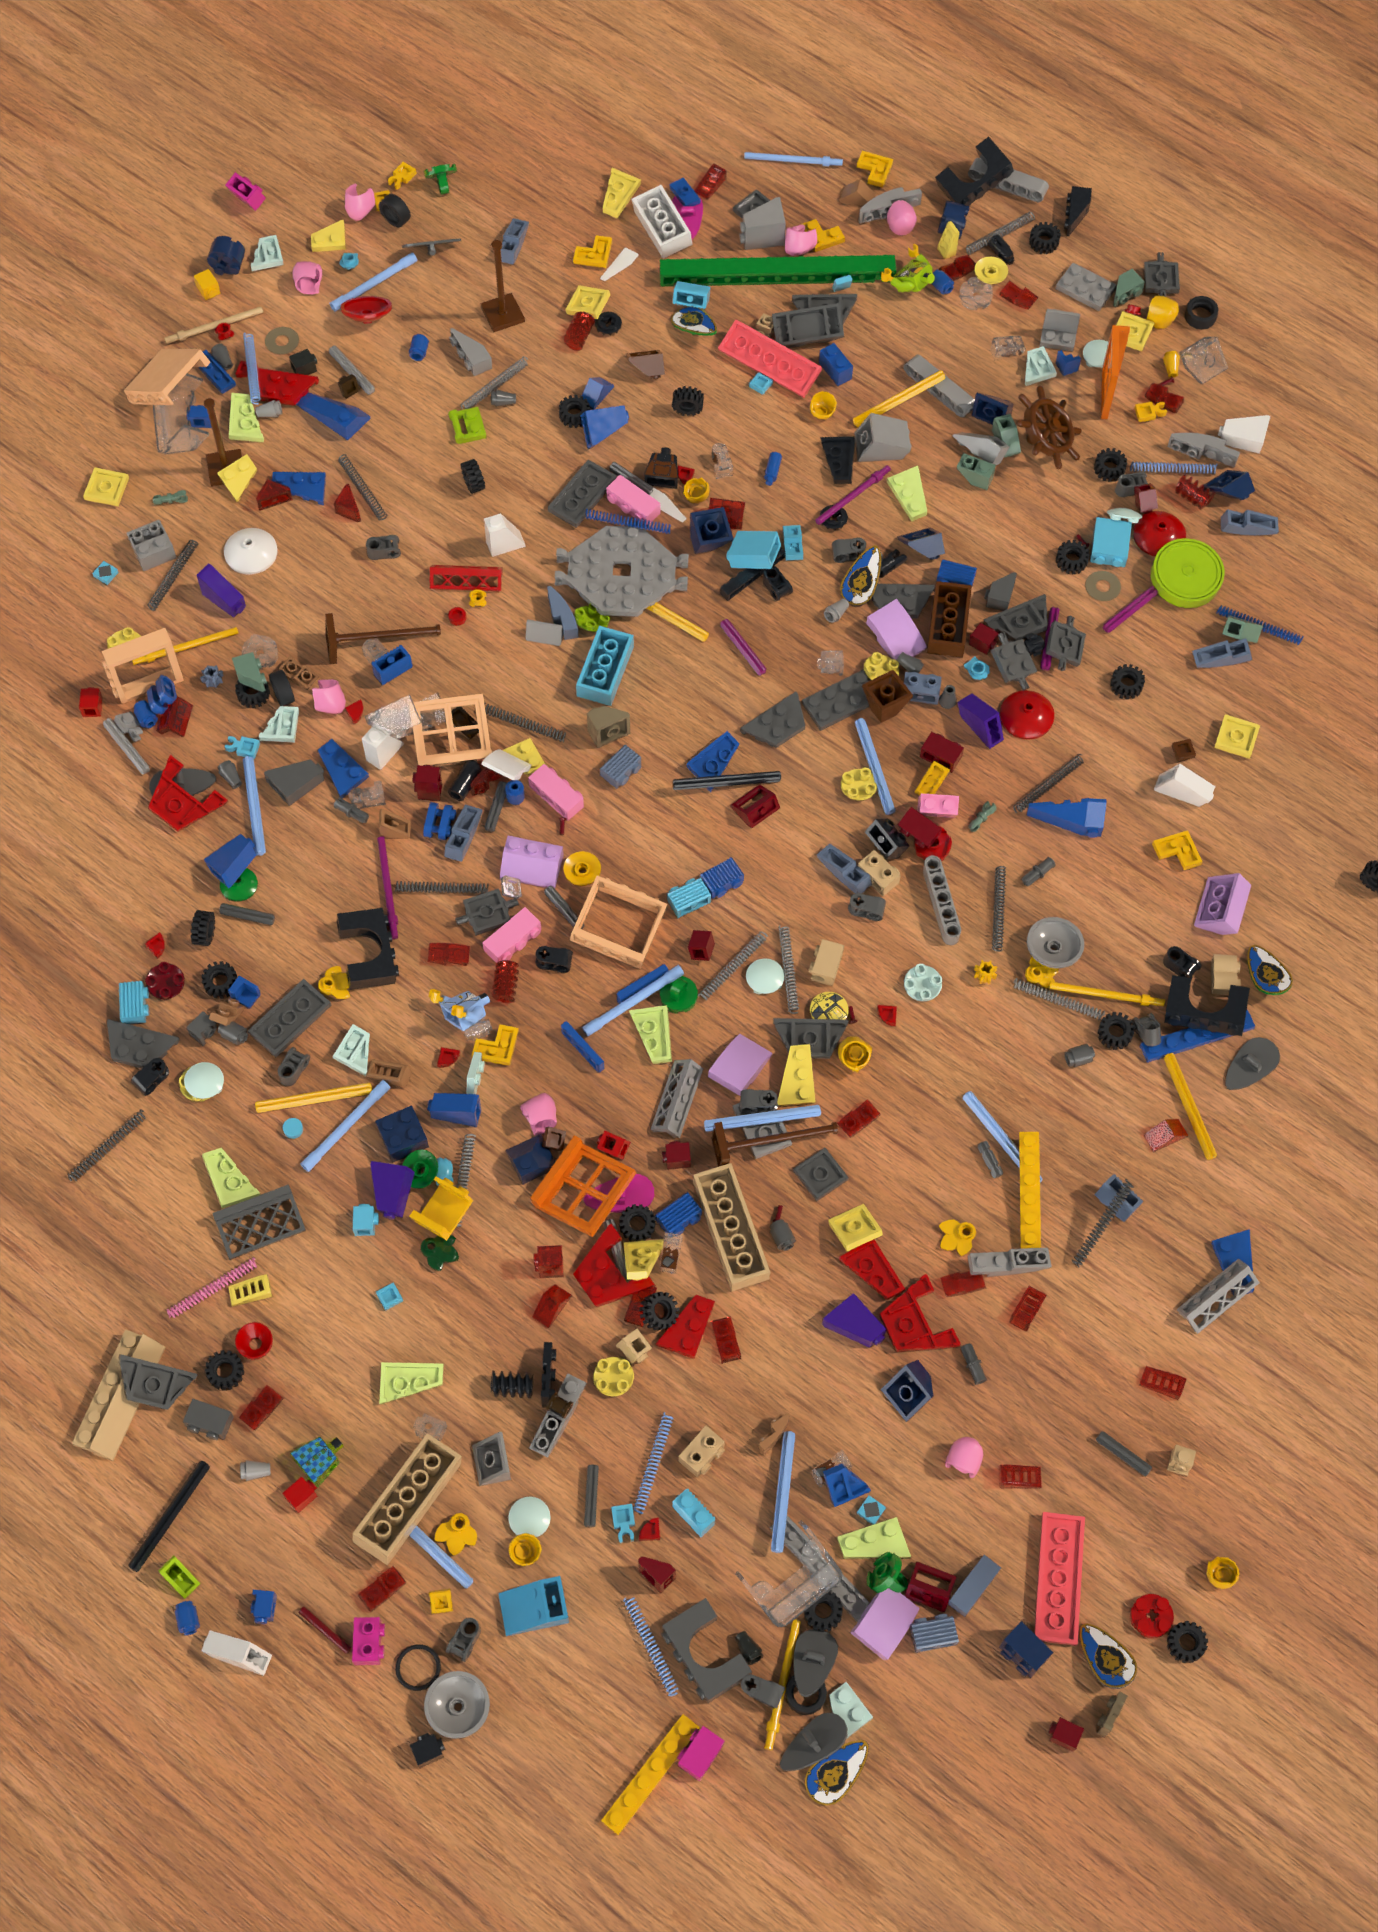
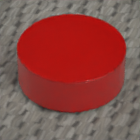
M454 607L448 613L449 622L452 625L460 626L466 622V612L463 608Z

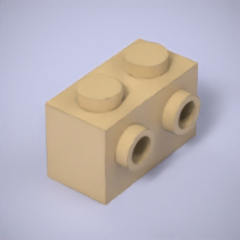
M875 850L858 863V867L870 875L871 886L882 896H885L899 884L901 876L899 870L895 866H891L882 854H878Z
M705 1426L679 1455V1462L698 1478L701 1473L703 1475L707 1473L712 1466L710 1463L714 1458L719 1459L724 1453L725 1441L709 1427Z

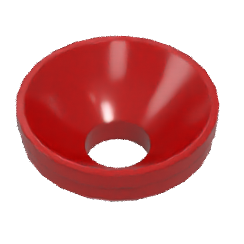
M252 1322L244 1325L237 1332L235 1345L243 1357L256 1360L263 1358L270 1352L273 1345V1336L266 1325ZM260 1339L262 1341L261 1347L256 1350L250 1348L252 1340Z

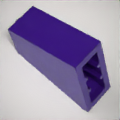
M208 563L197 574L201 593L234 618L246 606L244 597Z
M972 693L957 702L962 719L989 749L1004 740L998 711Z
M371 1161L370 1166L377 1210L383 1213V1217L388 1219H395V1217L403 1218L415 1172L407 1166Z
M854 1293L826 1315L822 1321V1325L825 1328L869 1348L873 1344L879 1345L885 1339L886 1328Z

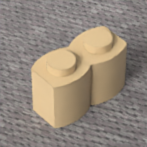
M1213 954L1211 959V994L1229 995L1230 985L1241 986V980L1237 978V973H1240L1241 966L1240 962H1237V956Z

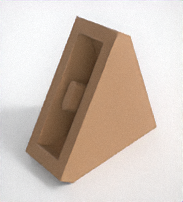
M859 179L843 187L839 202L864 206L871 199L875 198V193Z
M380 809V835L385 839H409L411 821Z

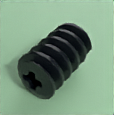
M493 1370L491 1375V1392L493 1391L495 1397L499 1396L500 1391L503 1397H507L508 1392H510L512 1398L515 1397L517 1392L519 1397L523 1398L526 1392L527 1397L531 1398L534 1374L532 1378H529L528 1372H525L524 1377L521 1378L520 1372L517 1371L516 1376L513 1377L512 1372L509 1371L507 1377H505L503 1371H501L497 1377L495 1370Z

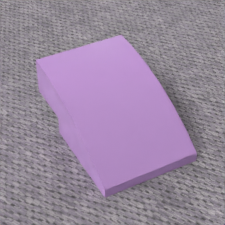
M897 599L867 617L866 624L877 636V642L891 659L897 660L902 652L914 657L927 649L919 630Z
M739 1034L708 1071V1077L740 1096L742 1090L747 1089L750 1084L752 1085L772 1056V1053Z
M888 1588L875 1595L850 1633L880 1658L888 1660L909 1629L920 1608L903 1594Z

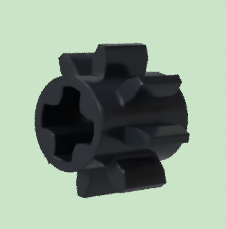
M1034 633L1026 635L1024 643L1030 656L1033 655L1035 657L1042 654L1041 650L1045 647L1043 638L1040 635H1034Z

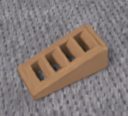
M372 1059L366 1077L379 1082L384 1080L390 1085L406 1088L411 1076V1070L404 1064ZM379 1066L380 1070L378 1074H376L377 1068Z

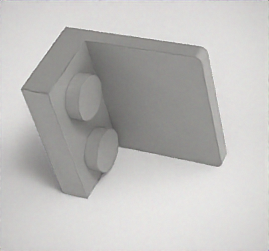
M1046 309L1039 347L1044 346L1046 348L1073 352L1080 314Z

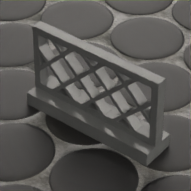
M289 1184L212 1213L230 1260L306 1231ZM290 1199L292 1203L290 1212L286 1213L279 1210L281 1203ZM265 1208L274 1210L270 1221L260 1217L262 1210ZM277 1212L287 1216L283 1226L273 1222ZM250 1215L255 1217L251 1228L241 1224L244 1216ZM293 1218L299 1222L301 1228L292 1231L286 1228L289 1219ZM258 1219L269 1223L264 1234L254 1230ZM230 1222L236 1225L232 1235L223 1231V1224ZM271 1225L281 1229L279 1236L272 1238L267 1235ZM239 1226L249 1230L245 1241L234 1237ZM252 1232L262 1236L259 1244L253 1245L248 1243ZM233 1239L243 1243L240 1251L231 1253L230 1245Z

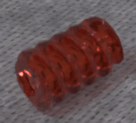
M580 311L574 315L564 335L565 344L572 350L579 351L583 348L585 340L588 338L590 330L595 323V319L591 314Z
M1186 473L1179 480L1175 493H1181L1182 498L1187 497L1188 502L1192 501L1194 506L1198 505V509L1202 510L1213 500L1216 492L1210 495V488L1204 491V484L1198 487L1199 481L1196 480L1192 483L1193 477L1191 476L1189 479H1186Z
M502 960L495 965L496 970L494 972L495 977L493 979L494 984L491 995L498 1002L511 1004L515 1002V998L512 996L516 995V991L513 989L517 988V984L514 982L518 981V977L515 975L519 974V970L516 969L519 967V964L510 960Z

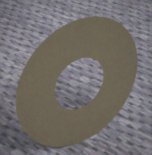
M288 327L275 328L265 338L266 347L275 354L290 353L299 343L298 334ZM280 335H285L288 337L289 342L285 346H279L276 344L275 339Z
M1107 571L1094 572L1086 580L1085 586L1088 594L1100 601L1112 600L1121 591L1119 579ZM1100 580L1108 581L1110 589L1106 592L1099 591L1096 588L1097 582Z

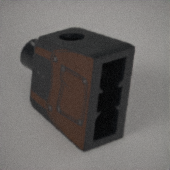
M663 447L660 453H652L644 474V481L649 485L678 488L677 456L671 454L670 448Z

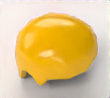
M826 391L816 393L810 402L812 415L823 420L832 417L837 406L834 395Z
M702 477L688 480L683 490L685 498L691 503L699 504L704 502L710 493L708 482Z
M522 1533L513 1538L508 1549L510 1559L520 1566L534 1564L539 1559L542 1550L540 1541L534 1535Z
M1217 1556L1207 1564V1577L1216 1588L1228 1589L1239 1580V1568L1233 1560Z

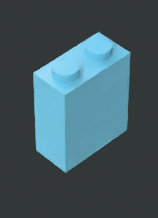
M1097 517L1093 531L1090 562L1099 565L1125 567L1128 559L1132 522Z
M737 531L726 556L731 568L771 569L781 547L778 532Z

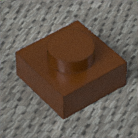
M1191 739L1172 743V749L1177 762L1195 758L1196 753Z
M546 1127L542 1147L563 1151L566 1131Z

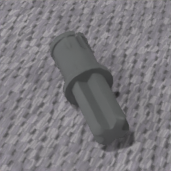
M341 797L338 800L336 799L334 808L344 812L347 817H352L361 823L368 821L369 815L358 809L355 804H350Z
M1047 857L1039 865L1033 866V869L1022 877L1023 884L1028 887L1039 878L1042 879L1044 874L1056 866L1054 860Z
M971 1343L963 1345L961 1351L967 1363L966 1368L970 1370L975 1385L987 1381V1378L981 1367V1360H978Z

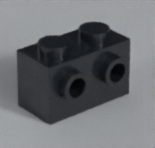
M888 818L875 819L865 831L866 835L886 860L898 859L910 846L906 842L905 836L898 832L894 822Z

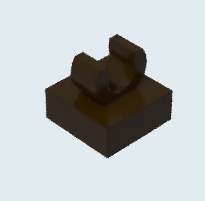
M353 374L338 379V385L344 398L347 399L360 391L356 377Z

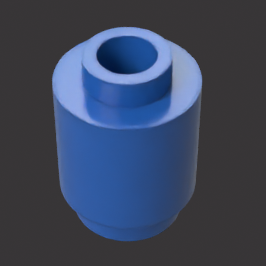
M935 270L933 272L935 279L932 285L942 295L949 294L954 288V281L945 272Z
M417 334L412 337L409 349L411 359L421 361L426 356L429 344L426 336Z
M145 700L139 701L134 705V714L141 727L151 728L156 724L158 718L150 710L149 703Z
M519 780L509 781L505 786L506 799L512 805H519L525 798L524 785Z
M185 1601L176 1605L175 1617L179 1633H184V1635L196 1633V1630L200 1627L196 1606L193 1605L192 1601Z

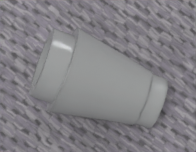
M273 400L255 407L256 415L258 418L279 417V415H282L280 401Z
M841 599L826 607L824 611L826 620L831 623L839 621L849 607L848 601Z
M249 1460L240 1462L241 1479L249 1481L270 1476V1463Z

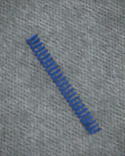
M586 509V518H587V519L589 518L590 520L593 518V520L599 521V519H600L601 522H602V521H604V522L607 521V523H609V522H610L611 524H612V523H614V524L617 523L618 525L621 524V526L624 524V526L627 525L628 527L631 525V527H633V526H634L635 528L638 527V529H639V528L645 529V530L648 529L649 531H650V530H652V531L655 530V532L658 531L659 533L662 531V533L665 532L666 534L669 532V534H670V526H671V525L669 524V527H668V530H667V523L665 524L664 531H663V525H664V523H662V526H661V529H660V522H659V523H658L657 530H656V524H657V522H655V525H654V528H653V521L651 522V526H650V529H649L650 520H648V524H647V527H646V519H645L644 525H643V527H642L643 519H641V523H640V526H639V520H640V519L638 518V521H637V524H636V517H635V518H634L633 525H632V519H633V517H631V520H630V523H629V516H628V517H627L626 524H625V518H626V516H624V519H623V522H622V515H621V516H620L619 523H618L619 515H617V518H616V521H615V514H614V515H613V519H612V521H611L612 513H610V517H609V520H608V514H609V513L607 512L606 519H605V512H603V517H602V519H601V513H602V512L600 511L599 518H598V510H597V511H596V516H595V518H594L595 510H593V514H592V517H591V509H590V510H589V515H588V517H587L588 509Z
M1220 605L1216 614L1219 612V615L1222 614V616L1226 615V618L1228 615L1257 624L1260 622L1259 619L1256 622V618L1253 620V616L1249 619L1250 616L1248 615L1246 618V614L1242 617L1243 613L1239 615V611L1237 613L1233 609L1229 611V607L1226 609V606H1224L1222 609V605ZM1266 622L1263 624V632L1269 633L1270 631V635L1273 633V636H1280V639L1283 637V640L1287 638V641L1290 640V643L1293 642L1295 644L1297 642V645H1299L1304 636L1301 637L1300 635L1297 637V633L1294 635L1293 632L1290 635V631L1287 633V630L1283 632V628L1280 630V627L1277 628V626L1273 628V624L1271 626L1270 623L1267 626Z

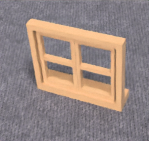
M483 694L409 703L418 765L441 767L464 764L466 761L471 760L479 762L492 753ZM475 705L478 725L454 728L451 708ZM444 709L447 729L423 731L420 712ZM478 729L481 749L457 751L454 732ZM448 733L450 753L426 755L423 736Z

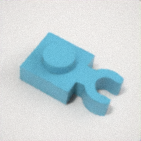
M228 736V742L233 744L225 745V749L228 752L236 751L237 756H249L255 759L260 741L243 736L238 741L235 737Z
M632 1504L611 1507L614 1529H621L618 1533L619 1542L623 1543L622 1536L624 1534L630 1535V1540L633 1542L634 1533L629 1529V1527L635 1526Z

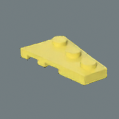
M664 1240L623 1242L627 1280L648 1278L664 1247Z

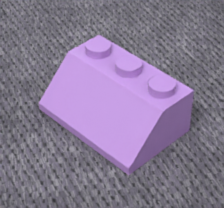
M507 836L502 857L500 879L545 888L553 886L555 888L564 857L563 846Z
M1240 873L1208 877L1194 926L1220 935L1238 933L1251 884Z

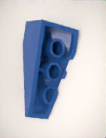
M309 392L301 397L300 401L296 404L347 441L371 419L368 414L357 407Z
M1083 798L1081 802L1071 803L1070 800H1064L1061 804H1055L1051 801L1029 803L1027 816L1090 838L1101 837L1104 829L1107 799Z

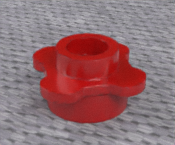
M1128 304L1127 309H1125V312L1135 316L1142 314L1140 306Z
M220 323L214 330L221 341L234 336V332L231 331V325L227 323Z

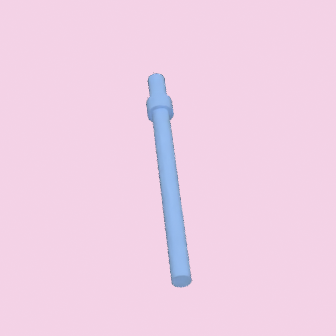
M745 152L744 159L822 164L825 167H829V165H843V159L830 158V156L820 158Z

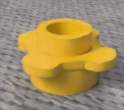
M479 589L471 591L469 593V605L471 607L486 606V592Z

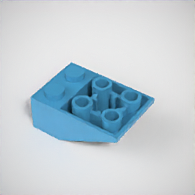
M561 1576L538 1580L498 1593L506 1636L569 1623Z

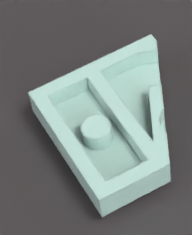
M277 236L260 238L258 248L254 254V261L251 263L252 271L284 265Z
M1044 346L1027 352L1025 386L1056 377L1057 371Z
M280 706L275 712V716L267 723V728L263 733L259 734V740L295 743L299 708Z
M474 1052L467 1075L466 1094H476L478 1085H480V1073L484 1072L485 1061H482V1053Z

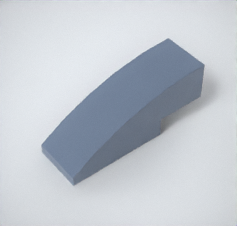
M512 219L503 235L502 262L514 265L527 233L528 221Z
M1227 509L1221 516V532L1239 535L1277 534L1279 532L1278 517L1251 510L1240 513Z
M547 586L553 624L563 626L564 640L578 638L577 623L570 607L554 588Z
M1247 638L1228 643V640L1192 651L1197 668L1229 666L1252 660Z
M469 805L463 807L452 827V834L445 845L444 857L460 862L463 861L483 812L482 809Z
M828 844L817 854L818 859L854 893L862 894L872 885L870 875L859 868L855 860L832 844Z
M984 1555L949 1600L948 1605L966 1617L1001 1567Z

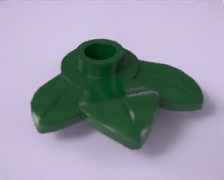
M450 1235L447 1241L439 1236L423 1240L420 1250L427 1257L428 1265L432 1269L441 1271L443 1262L449 1263L459 1260L458 1252L452 1246L456 1240L454 1236ZM427 1245H433L434 1249H429Z

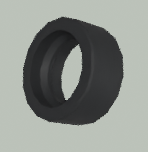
M388 194L379 203V210L382 216L394 227H402L411 217L408 206L395 194Z
M1194 297L1187 304L1185 320L1195 329H1208L1216 322L1219 310L1218 305L1209 297ZM1194 308H1204L1211 313V316L1206 318L1198 317L1192 310Z
M279 670L269 674L271 686L280 706L295 702L293 691L284 671Z
M792 1676L787 1683L785 1692L786 1701L790 1708L802 1715H810L819 1711L826 1700L827 1689L825 1683L818 1689L819 1696L817 1701L810 1706H803L797 1703L794 1698L793 1691L796 1683L794 1676Z

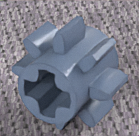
M207 665L204 670H201L203 676L200 678L202 683H206L207 688H217L220 683H223L221 677L224 675L222 670H218L217 665L215 667Z

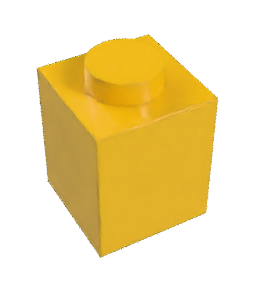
M209 269L194 275L196 287L205 300L221 294L218 282Z

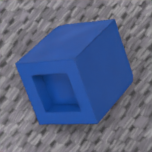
M1060 350L1058 351L1055 364L1062 375L1065 376L1079 370L1081 358L1080 356L1073 357L1072 354L1065 356L1063 351Z
M238 976L228 990L232 999L238 1000L241 1005L248 1009L253 1006L261 995L258 986L241 976Z

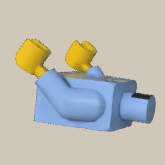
M430 989L428 995L433 1003L439 1002L445 1020L462 1031H465L485 1017L484 1006L490 1003L486 993L475 996L471 992L466 991L450 998L444 995L440 997L441 991Z

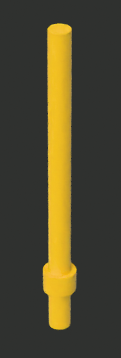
M234 627L174 645L173 648L175 653L239 634L238 629ZM164 649L134 659L132 662L133 665L146 661L150 663L155 661L156 658L166 656Z
M1051 981L1049 984V989L1136 1002L1143 1006L1155 1005L1164 1007L1165 999L1150 997L1147 994L1134 995Z
M795 1619L792 1621L778 1683L785 1687L777 1709L773 1708L771 1719L767 1722L766 1731L768 1732L764 1749L773 1750L775 1736L779 1733V1718L801 1621Z

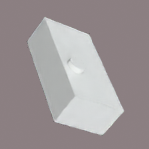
M662 185L632 198L635 214L663 259L693 245L690 230Z

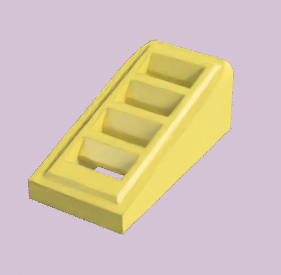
M951 221L947 223L937 248L944 259L955 256L957 252L959 231Z
M267 1274L228 1286L232 1307L272 1297ZM260 1284H263V1291H260ZM251 1286H255L256 1293L252 1294ZM243 1288H247L248 1296H244ZM235 1290H239L241 1298H236Z

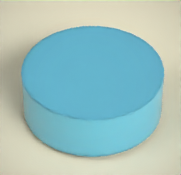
M297 1118L287 1119L283 1124L284 1134L291 1139L301 1136L303 1133L301 1121Z

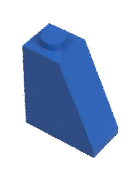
M625 405L588 410L581 414L587 449L593 448L628 423L629 414L625 410Z
M239 834L206 857L204 861L211 873L229 889L257 854L253 849L255 847L253 841L249 837L246 839L242 834Z
M434 1093L433 1100H429L427 1111H430L432 1119L477 1127L482 1110L480 1098L477 1094Z

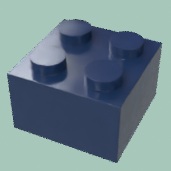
M412 1105L375 1121L392 1163L407 1157L416 1150L429 1148L427 1137Z
M1022 1621L999 1646L1002 1656L1008 1661L1012 1660L1017 1665L1016 1669L1024 1677L1028 1676L1030 1679L1053 1654V1651Z

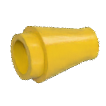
M1168 351L1163 357L1169 378L1171 376L1173 378L1178 376L1180 356L1177 351Z

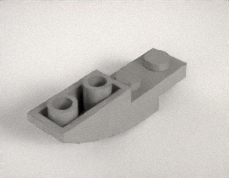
M903 187L876 196L860 209L859 223L887 218L889 208L898 200H904L912 207L921 205V189L904 192Z
M1200 433L1171 434L1167 446L1192 458L1200 460L1201 456L1204 455L1231 467H1235L1240 452L1225 446L1226 440Z
M1048 1248L1010 1249L1008 1252L970 1253L967 1256L971 1275L986 1274L987 1277L1006 1276L1052 1267Z
M567 1373L558 1396L568 1402L572 1401L573 1406L565 1419L561 1417V1414L552 1409L547 1411L529 1447L530 1449L547 1458L549 1457L579 1403L578 1400L587 1384L586 1382Z

